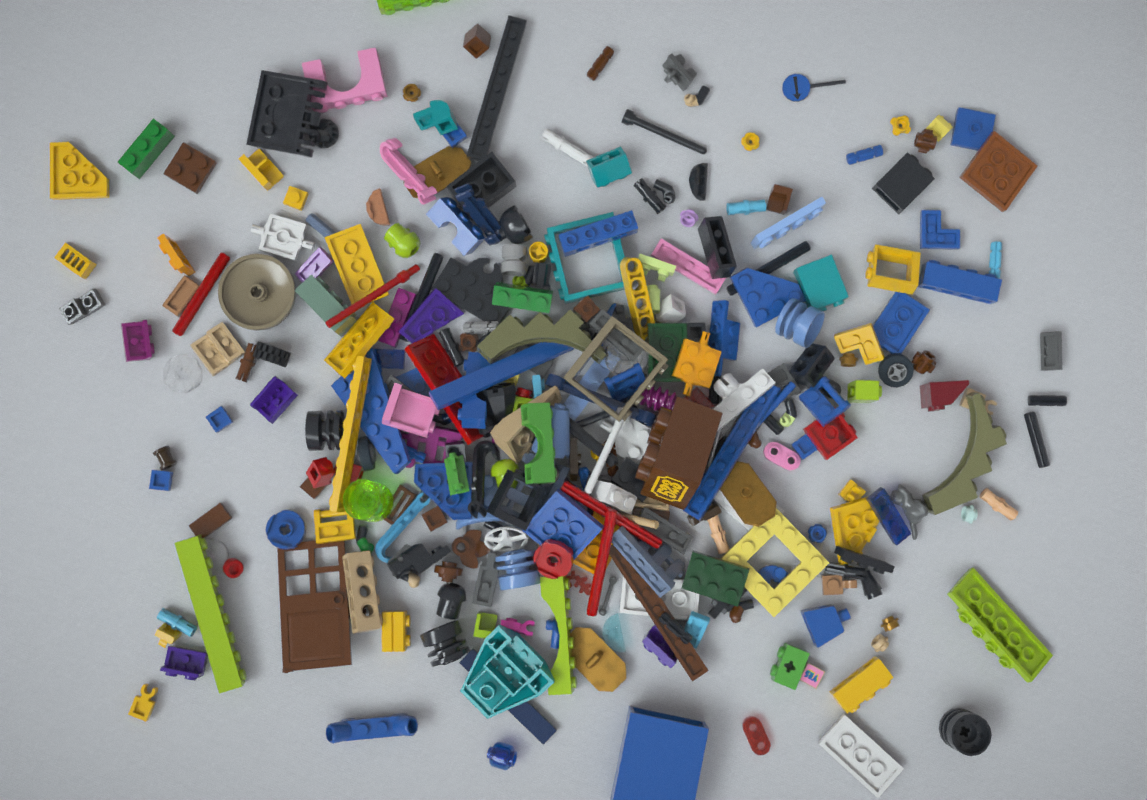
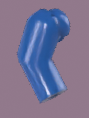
M548 619L546 621V630H552L551 647L558 649L560 638L558 624L555 619Z

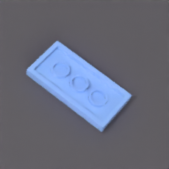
M820 197L760 232L754 237L751 245L754 249L758 247L763 249L770 244L773 238L776 237L778 240L785 236L790 228L795 230L802 226L807 218L809 221L816 218L823 211L822 207L826 204L823 197Z

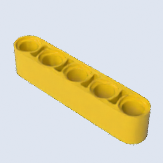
M625 257L620 262V271L635 334L645 341L647 337V324L655 323L643 267L639 259ZM630 261L634 263V268L631 271L628 270V263ZM634 280H637L638 287L634 290L632 283ZM638 299L642 300V306L640 308H637L636 302L638 301ZM645 317L646 324L642 327L640 322Z

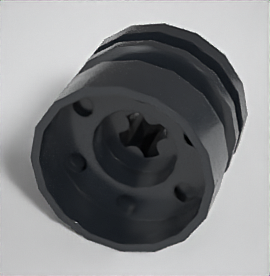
M328 410L326 419L323 411L307 412L305 436L309 451L324 450L326 442L329 450H334L335 446L337 450H340L339 443L343 437V421L345 419L343 410H336L335 414L333 410Z
M459 620L443 624L420 635L424 647L434 646V650L427 655L428 658L436 655L438 657L430 662L432 667L447 665L470 652L469 646L459 647L467 642L466 639L456 640V636L463 632Z
M962 708L951 709L940 720L939 733L941 739L946 745L963 755H980L991 743L992 733L989 724L984 718Z

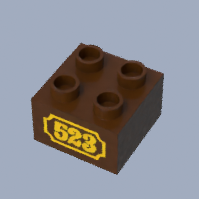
M678 396L671 410L661 406L656 422H654L649 434L645 454L641 458L635 478L644 481L640 494L685 510L701 483L723 413Z

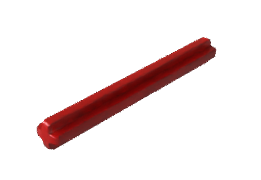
M223 252L218 255L172 329L173 333L178 336L184 334L230 260L228 255Z

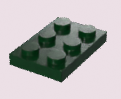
M687 323L647 324V343L668 359L666 363L668 368L662 375L657 374L654 378L656 382H683L681 379L673 377L672 374L683 340L687 339ZM649 354L648 375L659 363Z
M693 550L681 589L738 607L750 568Z

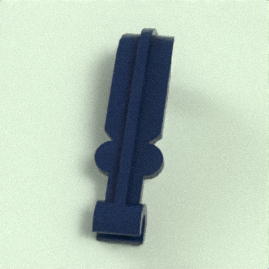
M470 183L455 188L454 190L457 193L455 195L456 199L459 202H464L463 210L469 212L472 219L483 230L487 237L485 241L489 246L503 241L498 230L501 228L500 222L485 205V200L474 196Z

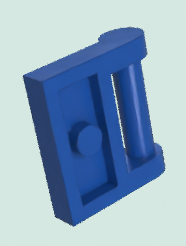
M636 363L632 368L603 380L610 397L621 402L626 397L633 396L639 386L645 381V376L640 364Z
M827 376L822 377L814 388L810 387L799 395L800 401L823 427L851 406L848 400L845 401L829 383L830 380ZM824 388L839 407L835 409L819 390Z

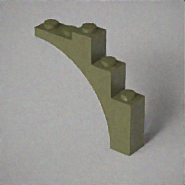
M569 310L553 325V320L547 314L543 315L539 312L525 327H523L522 321L516 316L514 318L511 315L507 316L477 346V351L491 364L504 353L526 344L540 342L558 343L584 352L592 340L588 332L580 330L584 322L579 313ZM600 346L592 356V359L598 364L606 357L605 349Z
M972 392L966 395L970 412V434L967 447L959 464L945 481L922 495L928 506V512L937 515L978 498L976 494L978 489L972 479L991 472L992 461L986 453L1007 444L1005 440L1007 436L1004 429L997 425H991L993 423L992 417L987 413L985 399L980 393Z

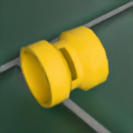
M535 242L530 246L529 255L534 263H544L547 260L548 248L544 243Z

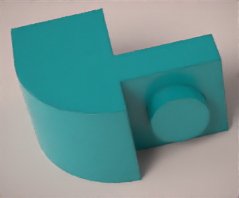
M429 101V108L413 113L414 120L421 131L435 126L439 134L443 135L458 129L456 118L448 104L444 101Z

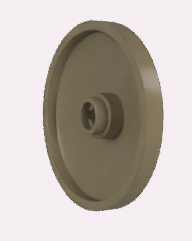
M250 254L238 258L226 268L219 282L218 299L225 315L236 325L254 331L267 330L280 324L290 314L296 299V292L294 291L296 285L288 268L279 260L264 254Z

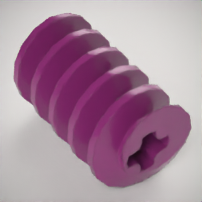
M655 384L650 390L646 388L642 393L644 398L640 405H644L647 402V407L651 408L654 405L655 411H658L661 406L671 410L676 400V392L669 396V389L662 393L661 386L654 390Z

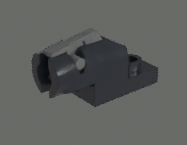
M422 543L413 546L405 544L388 561L387 566L396 579L411 573L412 569L419 575L448 555L451 550L447 545L443 548L439 545L431 551L433 555L430 556Z

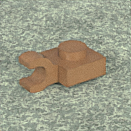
M821 575L823 595L843 594V588H857V580L855 579L842 580V576Z

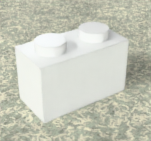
M597 480L591 493L592 497L610 508L627 514H632L637 497L612 483Z

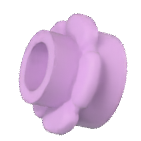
M691 209L683 210L680 213V222L685 227H692L698 221V215Z

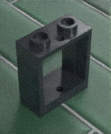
M507 469L487 512L526 531L547 488L541 486V484H528L533 489L519 517L501 510L500 507L515 478L525 483V473L518 469H515L514 472Z

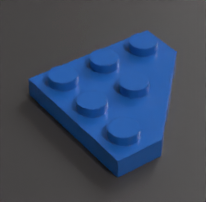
M745 268L730 276L756 328L779 316L783 307L790 299L796 298L800 302L806 301L799 284L750 268Z
M465 462L470 492L451 496L445 463L415 464L414 483L452 520L472 519V514L468 511V505L472 500L473 462Z

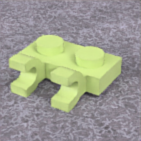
M639 254L638 259L642 263L644 276H647L648 271L651 269L658 271L657 274L659 276L657 280L665 282L666 277L673 276L676 268L675 265Z

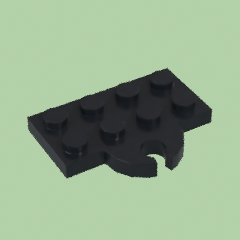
M451 257L431 289L433 291L436 288L452 303L482 321H489L490 323L491 321L501 323L510 308L492 305L494 285L496 282L502 283L503 278L497 263L494 264L492 273H484L483 268L489 264V258H478L468 266H465Z

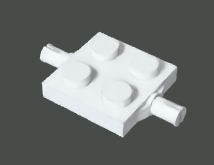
M274 214L269 215L264 227L253 224L251 232L261 235L260 251L297 261L302 247L313 250V246H315V242L305 240L307 224Z
M630 418L629 421L622 425L615 440L616 447L614 449H616V454L625 459L628 457L639 464L648 446L647 440L651 429ZM604 420L602 423L609 427L602 424L600 427L611 432L613 425Z

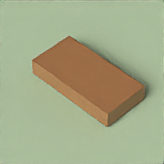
M184 275L162 306L177 317H180L200 285Z

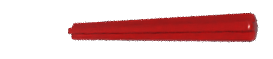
M568 481L564 482L560 490L601 516H606V511L610 508L609 506ZM617 512L616 525L619 527L623 526L629 533L654 548L661 546V538Z
M609 508L606 511L587 606L588 616L595 617L597 615L617 517V510Z

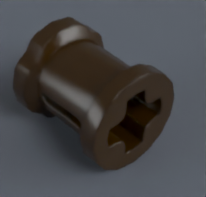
M164 446L153 452V455L157 457L161 465V471L177 464V461L172 458L169 446Z

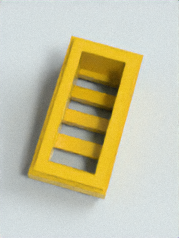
M66 242L54 257L85 280L97 265ZM69 249L70 251L64 259L61 258L66 250ZM74 253V254H75L74 257H73V258L71 259V261L68 263V262H67L68 259H69V258L71 257V255ZM79 257L80 260L77 262V264L75 266H72ZM83 261H85L86 263L83 265V267L80 270H78Z

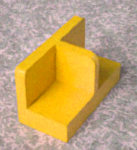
M257 149L248 158L244 154L239 158L240 162L267 191L284 177L260 149Z

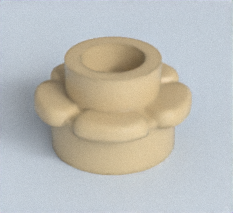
M878 634L872 640L871 646L875 649V652H883L889 646L887 642L888 637Z

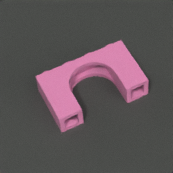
M376 47L357 51L361 67V78L353 89L340 92L333 90L328 85L326 91L313 88L315 91L325 93V98L311 96L310 102H317L323 105L322 110L312 108L313 111L324 113L328 109H343L346 105H362L365 101H380L383 97H388ZM320 59L302 63L305 78L327 82L325 68Z

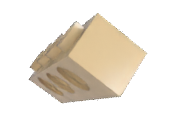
M370 551L347 553L342 558L352 632L355 634L378 630L382 625V615L378 611L380 599L375 589L377 578L376 575H373L374 558ZM358 568H361L364 571L363 577H360L358 575ZM361 587L366 589V597L361 595ZM364 606L369 609V616L363 614L362 609Z

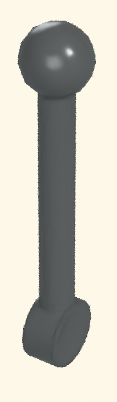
M615 577L609 579L610 585L604 604L599 610L601 616H605L607 613L606 607L613 585L617 582Z

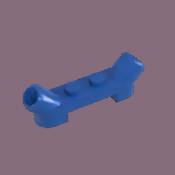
M405 713L361 719L348 718L327 725L326 737L330 743L334 744L343 741L414 736L418 730V722L414 716Z

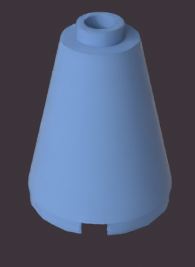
M555 403L554 406H550L553 411L551 425L554 429V438L552 440L553 447L555 448V458L563 459L564 456L569 458V409L566 408L565 404ZM535 438L532 444V451L537 453L538 442Z

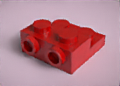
M844 413L824 427L816 419L803 428L825 460H828L858 438L855 428L851 424L848 425L844 419Z

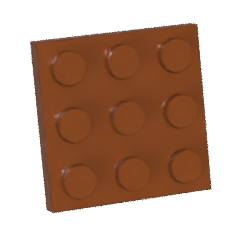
M993 131L959 178L1001 212H1004L1035 171L1037 165L996 131Z

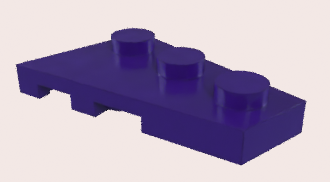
M435 288L399 329L398 333L412 344L425 338L464 313Z

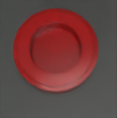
M237 558L226 560L222 567L223 573L229 578L239 577L244 569L242 562Z

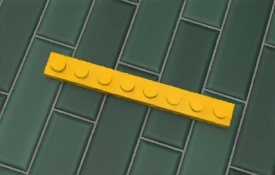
M357 356L353 364L354 375L350 382V398L346 403L347 414L343 421V437L339 443L340 454L336 460L337 471L332 482L333 493L329 499V511L345 512L372 362V359Z

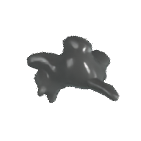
M899 484L897 490L892 491L889 504H897L902 507L909 520L912 538L916 540L918 535L916 524L928 515V506L921 499H913L912 493Z

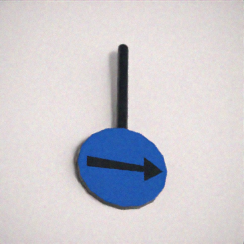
M793 74L788 76L783 82L782 91L788 100L799 102L808 96L810 88L845 84L846 80L810 84L805 76Z

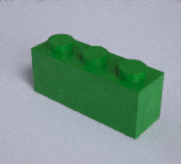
M153 118L117 163L140 180L175 135Z
M496 282L492 305L550 313L553 291Z

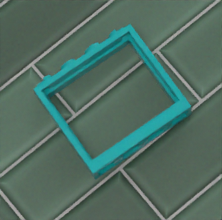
M613 212L547 228V234H544L546 245L551 246L552 252H549L551 264L555 263L556 270L553 273L555 281L560 282L561 289H558L560 300L564 299L565 304L581 301L587 295L589 298L625 290L620 271V262L625 256L620 239L612 241V246L622 282L569 294L554 236L557 233L577 229L613 217Z

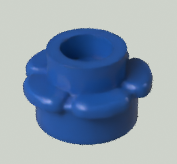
M815 524L808 529V538L812 542L822 543L827 536V531L822 525Z

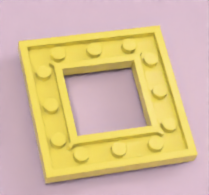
M777 508L773 518L759 527L753 526L720 558L750 568L744 587L773 617L829 564L823 555ZM773 535L800 561L774 589L747 562Z

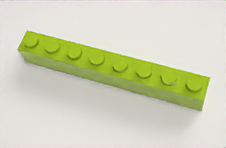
M198 535L175 542L176 551L218 692L220 694L242 687L245 684V680H247L244 668L241 669L239 664L241 661L240 652L235 650L234 647L236 642L233 631L230 632L228 627L230 619L228 613H224L222 607L225 603L222 594H219L217 590L219 586L217 576H213L211 570L213 562L206 553V549H208L206 539Z

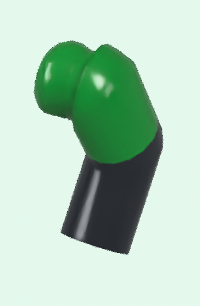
M359 525L356 544L361 552L370 551L372 553L374 545L366 539L368 527Z

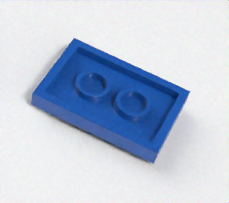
M894 292L873 325L881 348L891 354H902L930 309L905 293Z

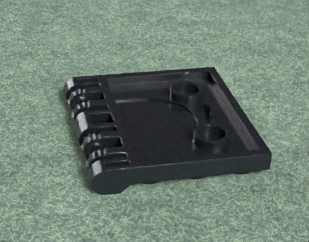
M261 70L246 145L312 158L314 150L303 148L301 145L314 147L315 142L303 140V135L306 133L317 136L318 131L305 128V125L319 127L321 113L310 111L309 107L322 110L323 105L317 102H310L311 96L325 98V93L315 91L313 88L326 91L328 82Z

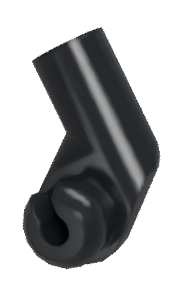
M657 179L653 188L662 191L665 203H673L676 198L673 187Z

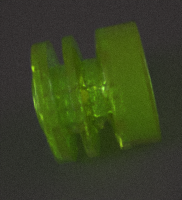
M358 479L346 488L343 495V506L352 518L367 522H379L391 513L393 495L391 490L384 484L368 479Z

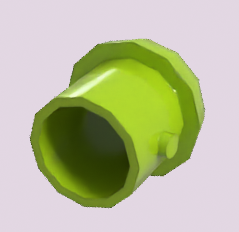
M400 223L392 225L384 236V240L389 243V247H393L395 254L402 258L412 257L418 251L421 244L417 234L410 232L409 228L405 229Z
M502 459L492 465L491 477H495L497 488L507 469L513 472L515 469H520L518 464L512 459ZM514 479L511 487L515 489L518 481Z

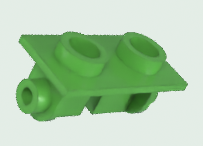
M450 453L449 457L444 459L450 496L470 492L463 455L457 456L456 453Z

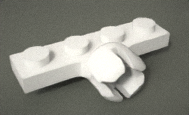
M763 368L743 384H740L730 373L723 375L722 381L718 379L715 382L714 390L722 398V402L714 410L723 413L717 432L775 385V381Z

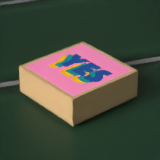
M806 662L800 681L817 689L825 671Z

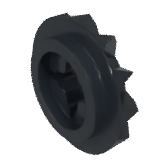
M322 118L320 119L319 127L310 126V129L316 131L327 128L326 132L329 134V136L323 135L321 138L319 132H317V136L309 135L310 140L315 142L316 147L329 148L338 140L339 130L331 119Z

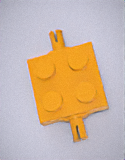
M705 331L702 332L700 342L688 339L683 340L672 374L673 377L679 378L686 383L682 393L686 396H691L693 386L710 388L721 355V351L707 345L710 333Z

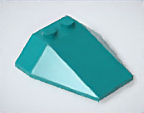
M499 624L485 638L460 692L489 719L542 695L555 682V679L543 657L518 632Z

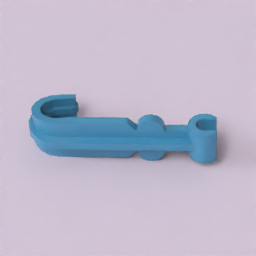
M423 491L418 493L416 499L377 542L375 552L381 561L388 563L393 556H387L385 554L386 549L423 507L429 504L431 500L429 497L426 501H422L420 498L424 494Z

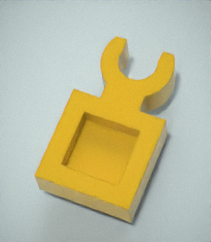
M147 683L141 687L142 696H135L128 715L145 722L149 720L156 703L151 698L158 692V688L154 687L152 692L148 693Z

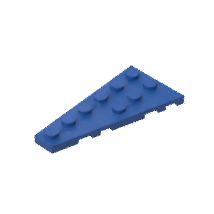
M371 348L365 356L372 359L360 427L392 472L399 474L412 461L400 430L382 424V418L390 394L381 374V366L377 362L376 350ZM354 370L346 378L341 376L331 385L345 406L350 398V382L353 379Z

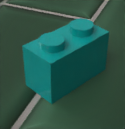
M621 146L586 161L591 178L597 188L607 186L610 182L624 179L627 175L632 174L627 155Z

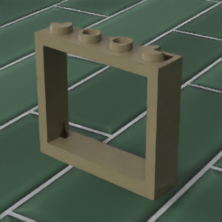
M611 316L563 378L620 423L621 420L626 421L631 415V407L634 404L638 406L644 398L642 393L646 388L650 390L656 383L654 378L657 374L662 375L668 368L666 364L668 359ZM615 328L659 361L619 414L575 380Z

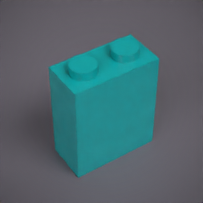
M832 255L800 266L793 271L806 299L807 308L813 306L822 311H827L826 307L833 305L835 308L845 304L844 300L849 297Z

